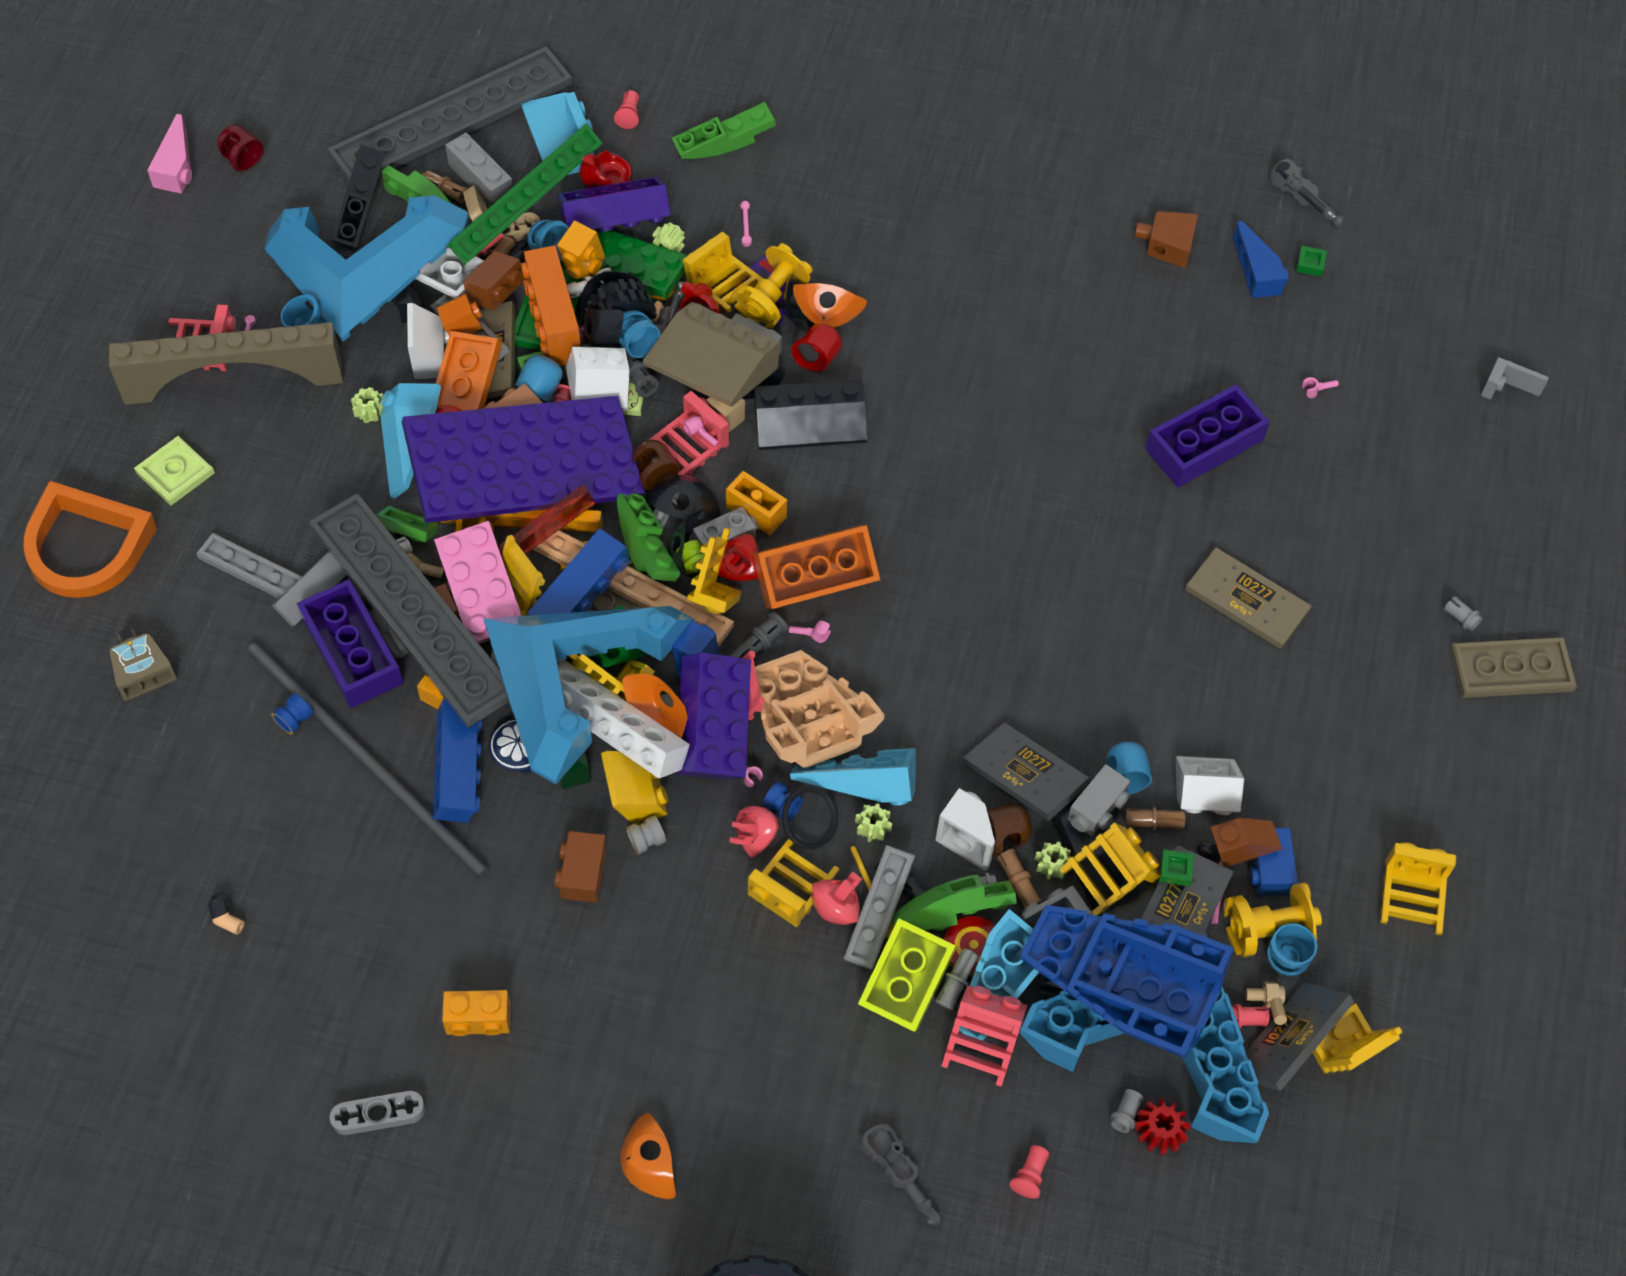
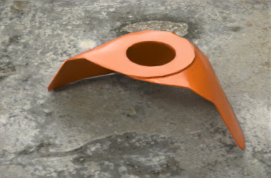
M811 283L795 284L793 286V293L797 304L804 315L815 324L825 323L832 327H838L856 317L867 304L866 299L830 284ZM829 291L835 295L836 302L833 307L824 308L820 305L819 298L823 292Z
M647 673L624 676L622 685L627 702L681 738L688 716L685 706L672 689L657 676ZM661 691L667 692L672 697L674 703L672 707L667 706L662 701Z
M645 1113L632 1125L623 1141L620 1151L621 1167L629 1182L639 1190L654 1197L672 1199L675 1198L676 1191L670 1148L658 1123L650 1113ZM652 1140L659 1144L661 1152L658 1158L649 1161L641 1156L640 1148L644 1142Z

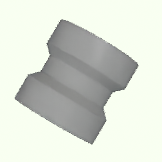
M655 815L646 818L644 823L640 825L632 824L626 827L631 844L637 854L647 851L648 847L653 844L659 846L666 842L664 831Z

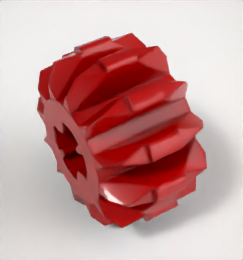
M1162 1098L1158 1100L1157 1106L1149 1101L1145 1105L1146 1110H1139L1137 1118L1140 1121L1135 1123L1134 1129L1141 1132L1138 1137L1139 1143L1149 1142L1148 1152H1152L1155 1146L1159 1147L1161 1155H1165L1168 1148L1176 1152L1180 1147L1179 1143L1185 1144L1188 1136L1185 1132L1190 1129V1123L1182 1121L1186 1117V1111H1175L1177 1107L1176 1102H1172L1167 1107ZM1157 1123L1160 1126L1166 1125L1168 1129L1166 1130L1164 1127L1158 1128L1156 1125Z

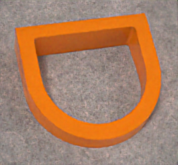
M50 481L26 527L24 554L36 581L50 592L71 598L95 596L116 587L130 575L157 531V527L151 512ZM62 510L129 531L118 554L106 567L84 577H65L54 573L44 565L41 560L42 544Z

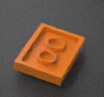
M450 332L436 384L441 386L437 408L451 405L458 407L462 411L484 409L502 346L501 340L461 332Z

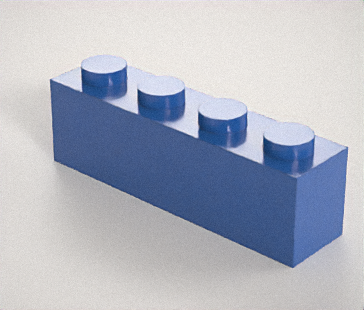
M599 528L528 611L527 615L590 611L593 601L597 596L604 594L608 590L613 577L627 567L630 557L626 546Z
M446 700L442 701L436 713L433 819L468 823L472 815L478 812L480 805V796L476 795V786L480 782L481 770L476 768V760L479 759L481 754V742L477 741V733L481 730L482 719L467 728Z

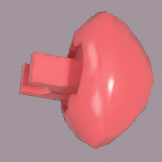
M745 807L739 810L736 821H732V827H736L738 836L736 838L730 837L729 842L741 844L749 857L753 858L761 853L775 838L779 828L778 818L764 807Z
M852 872L844 881L821 880L812 884V901L822 919L837 925H848L858 922L860 904L855 888L862 878L855 872Z

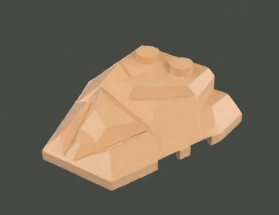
M802 650L755 667L760 694L765 701L760 716L766 740L780 759L784 761L796 762L801 767L808 768L857 749L861 745L862 736L873 732L884 720V713L868 694L863 691L857 694L848 688L849 682L842 677L839 681L828 674L826 666Z

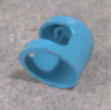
M540 220L536 222L528 233L530 249L534 250L555 245L559 260H562L557 244L569 227L559 220Z
M310 294L293 298L283 307L281 312V322L285 327L326 323L320 316V305ZM305 302L313 303L314 309L309 308Z
M629 310L623 313L619 343L630 356L643 358L661 336L660 330L643 312Z
M543 355L531 356L525 363L515 385L520 387L525 384L539 399L546 403L552 402L555 390L562 378V369L556 361Z
M1126 741L1110 748L1106 755V765L1122 776L1125 775L1130 780L1127 793H1137L1151 784L1152 774L1148 755L1140 744Z
M1296 923L1285 924L1278 928L1269 943L1267 950L1268 962L1279 974L1297 976L1308 968L1317 951L1316 938L1305 926Z

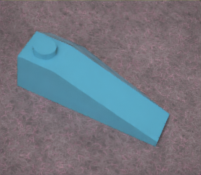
M399 383L392 390H387L381 399V405L383 406L381 424L390 497L394 499L409 489L414 475L402 427V418L404 416L435 414L441 386L438 384Z
M916 749L877 751V757L867 759L862 758L860 754L850 755V758L842 760V763H836V760L829 759L808 768L795 764L790 777L791 780L881 803L890 802L891 805H904L908 801H912L915 793Z
M1010 909L989 933L970 986L985 987L992 994L1001 997L1011 996L1018 999L1039 972L1020 959V955L1033 928ZM960 1026V1031L965 1035L982 1041L987 1037L985 1034Z

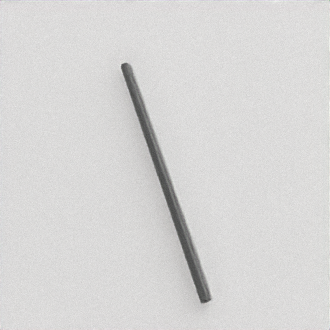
M257 643L249 646L248 651L292 694L295 693L303 698L312 708L313 715L479 877L487 873L488 867L439 820L433 819V814Z

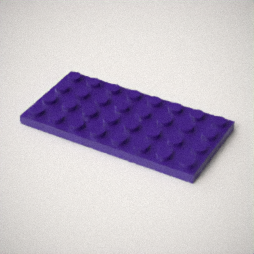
M619 396L404 416L402 418V427L425 523L617 501L619 493L624 495L633 493L641 496L644 495L637 464L633 463V449Z

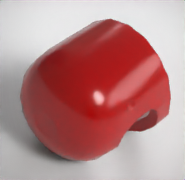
M817 323L808 329L806 336L796 340L792 345V356L795 362L802 368L815 372L824 371L835 359L842 347L841 336L834 327L825 323ZM800 344H810L819 353L818 359L815 362H807L799 351Z

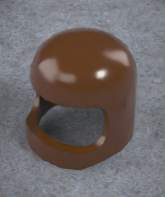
M652 439L642 442L635 448L632 454L633 463H636L643 489L651 490L670 476L678 475V463L669 448L659 440Z
M1009 804L987 810L995 839L992 856L1002 853L1003 841L1006 836L1017 847L1029 841L1032 833V824L1028 813L1023 807Z

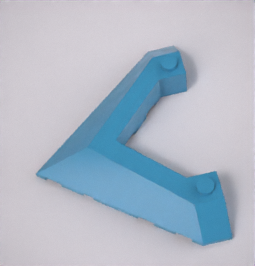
M435 195L410 197L406 215L403 219L345 260L318 237L320 228L309 207L284 209L269 229L264 249L274 259L283 273L292 280L302 295L310 294L316 299L321 309L320 316L326 323H333L335 332L344 342L351 336L350 330L359 323L363 325L380 310L381 306L391 301L420 275L419 270L428 262L433 264L446 252L445 247L467 227L469 214L467 211Z
M672 606L483 618L512 712L517 722L519 734L527 753L531 771L557 784L592 743L590 721L565 708L557 661L565 660L568 655L584 653L585 656L608 653V649L625 647V650L638 648L662 661L671 651L673 643L691 621L695 622V619Z
M1222 986L1197 1044L1185 1058L1182 1057L1201 1098L1200 1105L1190 1127L1219 1141L1257 1143L1268 1118L1269 1111L1266 1103L1262 1101L1251 1060L1247 1058L1239 1025L1228 994H1225ZM1065 990L1046 1001L1041 1000L1032 1004L1019 1032L1045 1060L1071 1072L1074 1071L1084 1046L1124 1034Z

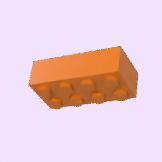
M556 246L524 251L525 263H521L522 275L525 279L523 280V286L526 296L529 297L528 304L531 316H534L535 332L537 338L539 337L541 341V354L556 361L560 366H564L567 364L572 347L581 346L579 328Z
M859 525L752 553L764 603L768 609L880 581L867 525Z

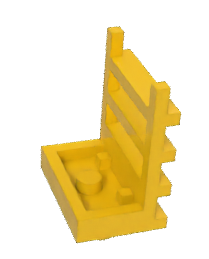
M724 232L719 233L683 259L687 282L691 284L695 281L704 282L711 288L739 269L735 274L712 289V297L717 301L720 311L724 310L727 313L732 311L730 305L736 301V299H731V295L736 288L720 299L721 296L747 277L750 278L741 285L753 288L762 279V277L732 255L729 236Z
M726 527L722 537L711 536L709 542L701 546L700 552L705 553V557L696 564V568L701 570L700 574L694 577L691 582L692 585L696 586V589L687 596L688 601L705 606L706 611L714 614L725 613L739 602L742 593L741 590L716 582L731 529Z
M509 535L506 538L502 559L522 616H527L528 611L537 602L536 597L541 596L542 592L539 586L544 585L545 580L541 572L537 571L514 541L513 535Z
M581 653L580 656L577 654L568 655L573 659L571 663L573 667L585 672L590 678L599 682L626 702L622 685L623 677L643 673L653 675L655 672L646 664L629 660L615 679Z
M1113 823L1109 830L1104 834H1099L1095 841L1088 846H1084L1080 853L1075 857L1069 858L1068 862L1060 868L1064 874L1073 868L1096 899L1099 906L1091 912L1093 915L1099 916L1142 881L1146 880L1154 883L1160 878V872L1157 870V867L1160 866L1158 861L1149 851L1146 853L1139 845L1142 840L1131 827L1127 829L1117 823ZM1099 846L1103 847L1128 881L1121 889L1093 852ZM1088 857L1114 893L1107 900L1079 862L1084 858Z
M788 839L762 873L754 869L748 877V895L797 928L801 924V920L811 911V907L814 905L812 897L805 901L769 877V874L775 871L811 895L812 884L779 863L783 857L819 881L833 880L840 869L834 866L826 874L790 850L794 843Z
M1395 843L1385 860L1386 870L1383 878L1384 890L1382 892V907L1380 908V923L1387 924L1388 916L1435 925V934L1441 935L1443 933L1447 878L1455 867L1456 855L1448 854L1441 849L1429 850L1419 848L1412 843ZM1391 884L1438 893V898L1391 889ZM1390 900L1437 909V914L1389 905Z
M1355 1003L1350 1006L1313 1051V1055L1324 1074L1330 1071L1334 1073L1338 1070L1342 1072L1346 1069L1350 1071L1398 1041L1402 1030L1400 1027L1372 1031Z

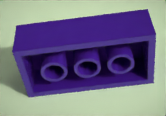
M658 176L557 194L561 221L568 227L575 220L590 229L598 228V231L603 232L612 230L614 225L623 224L624 227L639 225V221L649 219V222L653 223L663 221L665 216H670L666 184Z
M1235 384L1150 430L1145 450L1176 487L1179 488L1262 442L1270 421L1242 389Z
M350 579L297 603L302 621L350 709L403 684L395 659Z
M702 652L682 656L680 701L686 708L688 718L681 739L690 744L683 768L677 771L676 775L722 780L746 777L750 659Z

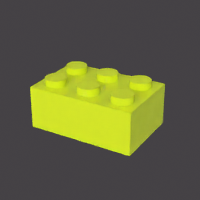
M898 918L858 1004L917 1033L957 947Z

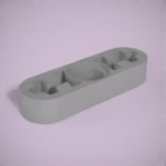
M404 1091L342 1102L331 1110L330 1122L334 1130L341 1135H351L413 1124L424 1116L425 1104L420 1094L415 1091ZM408 1101H413L414 1105L417 1106L413 1108V1113L407 1114L405 1109H400L405 1108ZM391 1103H395L396 1109H400L395 1110L397 1117H393ZM377 1105L384 1106L387 1109V1113L383 1119L374 1121L369 1118L371 1108ZM358 1109H362L364 1123H361L359 1117H355L360 1116ZM344 1112H348L350 1117H354L348 1120V1125H342L341 1121L338 1120L343 1117Z

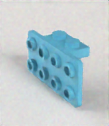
M564 92L522 104V111L542 161L583 125L587 124L593 131L590 120H585L584 118L586 113L583 102H578L574 92ZM580 164L576 168H574L568 175L578 173Z

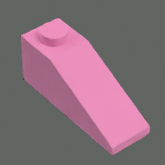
M176 114L147 171L154 188L181 194L186 185L191 182L192 170L187 131L182 115Z

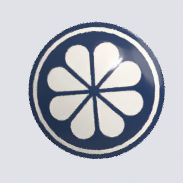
M516 719L503 722L493 731L489 740L491 759L500 767L509 771L531 772Z

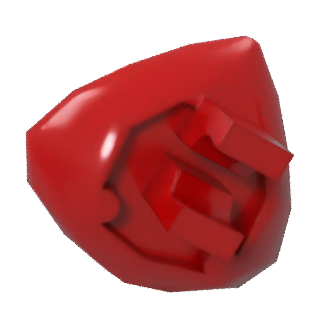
M742 534L727 542L718 573L720 577L733 581L758 579L752 553L759 552V549L752 535Z

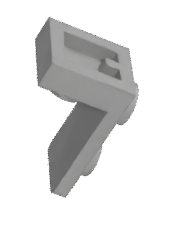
M1498 357L1481 396L1491 400L1495 390L1501 392L1504 383L1540 396L1549 378L1539 372Z
M1071 886L1066 890L1062 888L1057 889L1048 896V900L1039 905L1036 902L1027 906L1022 911L1021 919L1029 926L1037 923L1045 905L1087 911V914H1093L1074 886Z

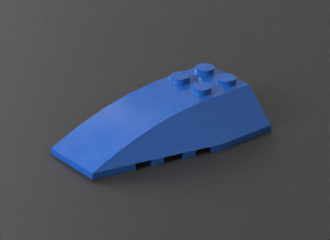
M1045 905L1020 955V959L1123 1033L1185 1058L1197 1044L1220 994L1234 948L1174 924L1163 923L1162 926L1149 924L1148 920L1134 918V921L1117 919L1115 915L1110 914L1098 916L1087 914V911Z

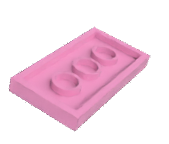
M489 521L434 539L462 624L478 644L490 641L483 618L522 616Z

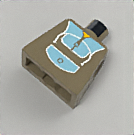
M131 628L124 629L118 633L117 637L120 644L111 647L109 652L116 685L124 702L177 680L170 662L150 634L145 633L136 636L135 631Z

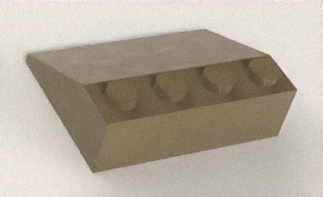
M691 302L675 314L644 358L643 364L732 407L778 369L780 342L743 324L737 323L722 314L709 310L700 304Z

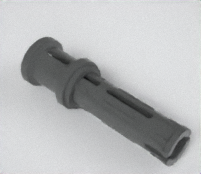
M618 342L616 348H623ZM626 351L629 366V382L635 385V390L639 396H651L658 389V380L649 374V368L643 362L630 356Z
M769 613L768 619L758 628L753 627L749 633L750 637L728 656L742 658L749 651H754L756 654L761 649H768L776 637L781 633L785 634L788 632L786 622L777 613Z

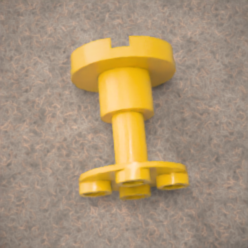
M780 243L778 247L770 246L765 251L768 262L774 268L768 279H760L754 288L747 285H739L731 295V299H736L737 301L735 308L743 317L751 318L757 324L762 322L766 324L765 328L773 329L781 318L775 303L781 297L780 288L788 277L791 276V279L800 284H807L810 281V273L813 271L807 262L800 261L793 255L792 249L783 243Z
M1306 882L1293 884L1290 889V907L1272 911L1267 905L1250 908L1247 900L1242 895L1226 898L1223 909L1224 917L1230 916L1231 925L1226 927V932L1235 954L1241 955V957L1255 955L1258 947L1257 939L1273 936L1275 929L1285 924L1296 923L1305 926L1312 932L1317 941L1316 926L1322 924V918L1319 909L1312 905L1308 884Z

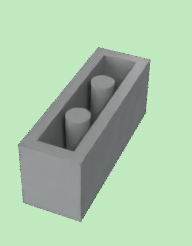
M467 133L445 144L448 165L469 187L473 185L477 187L489 207L513 187L512 178Z

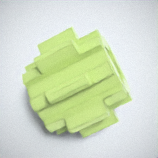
M672 223L664 224L662 228L658 226L652 234L655 238L652 243L680 253L685 246L682 243L685 233L678 225H673Z
M370 387L364 390L363 388L360 389L359 393L355 394L354 398H351L354 416L359 417L360 420L363 419L364 423L378 421L383 408L381 405L383 394H379Z
M879 803L871 807L870 805H864L861 814H856L855 822L860 824L857 827V834L867 837L868 842L872 841V839L883 841L886 831L889 832L892 829V823L888 821L890 819V811L882 810Z
M1059 841L1053 845L1045 842L1042 852H1036L1035 860L1039 862L1036 871L1041 874L1044 873L1047 876V880H1050L1051 877L1062 880L1064 873L1060 868L1068 862L1071 850L1063 848ZM1051 859L1057 860V862L1053 863L1051 862Z

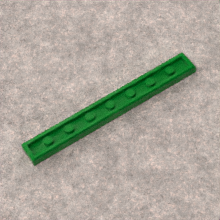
M587 124L583 125L450 241L447 246L466 265L582 162L585 155L591 154L602 145V141Z

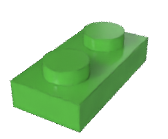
M389 505L376 514V517L388 532L408 536L415 542L426 543L438 532L439 523H425L423 517Z

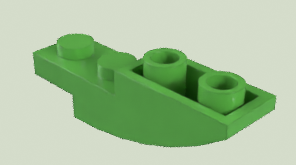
M763 102L722 122L719 121L718 117H715L672 137V140L682 159L706 158L734 151L755 143V135L776 126V123L767 104Z
M389 165L381 171L385 189L390 194L404 199L407 203L410 197L432 195L449 202L436 185L415 170L409 176L404 175Z
M619 493L617 507L620 526L626 548L636 570L648 572L652 580L677 581L681 572L659 539L663 528L646 500L639 494L624 495Z
M978 874L962 877L941 884L915 897L894 914L892 923L895 927L899 918L922 930H945L949 926L957 925V913L968 915L982 909L992 908L999 910L1006 908L1008 905L1017 904L1016 893L1009 880L983 885Z

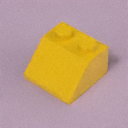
M605 751L601 753L612 806L630 823L638 825L644 823L645 819L655 815L657 818L668 815L665 805L668 803V796L665 788L661 786L659 778L620 751Z

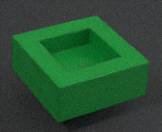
M1301 245L1296 272L1322 277L1327 250Z
M1163 849L1159 882L1190 887L1193 876L1194 854Z

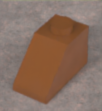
M1238 818L1211 827L1224 867L1282 850L1273 821Z

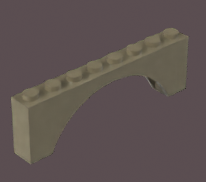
M332 322L109 344V367L124 405L152 402L158 391L172 379L191 370L223 363L271 365L301 375L316 386L343 383L342 359Z

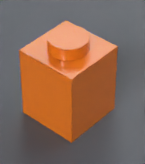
M466 294L437 307L442 325L449 335L451 331L472 334L483 329L479 319L483 316L478 304L476 302L471 303Z

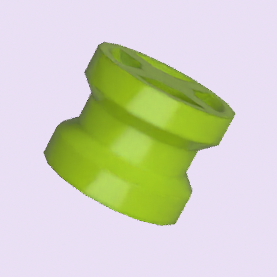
M698 540L684 543L681 562L686 575L700 571V569L696 568V564L705 557V554L700 552L701 544Z

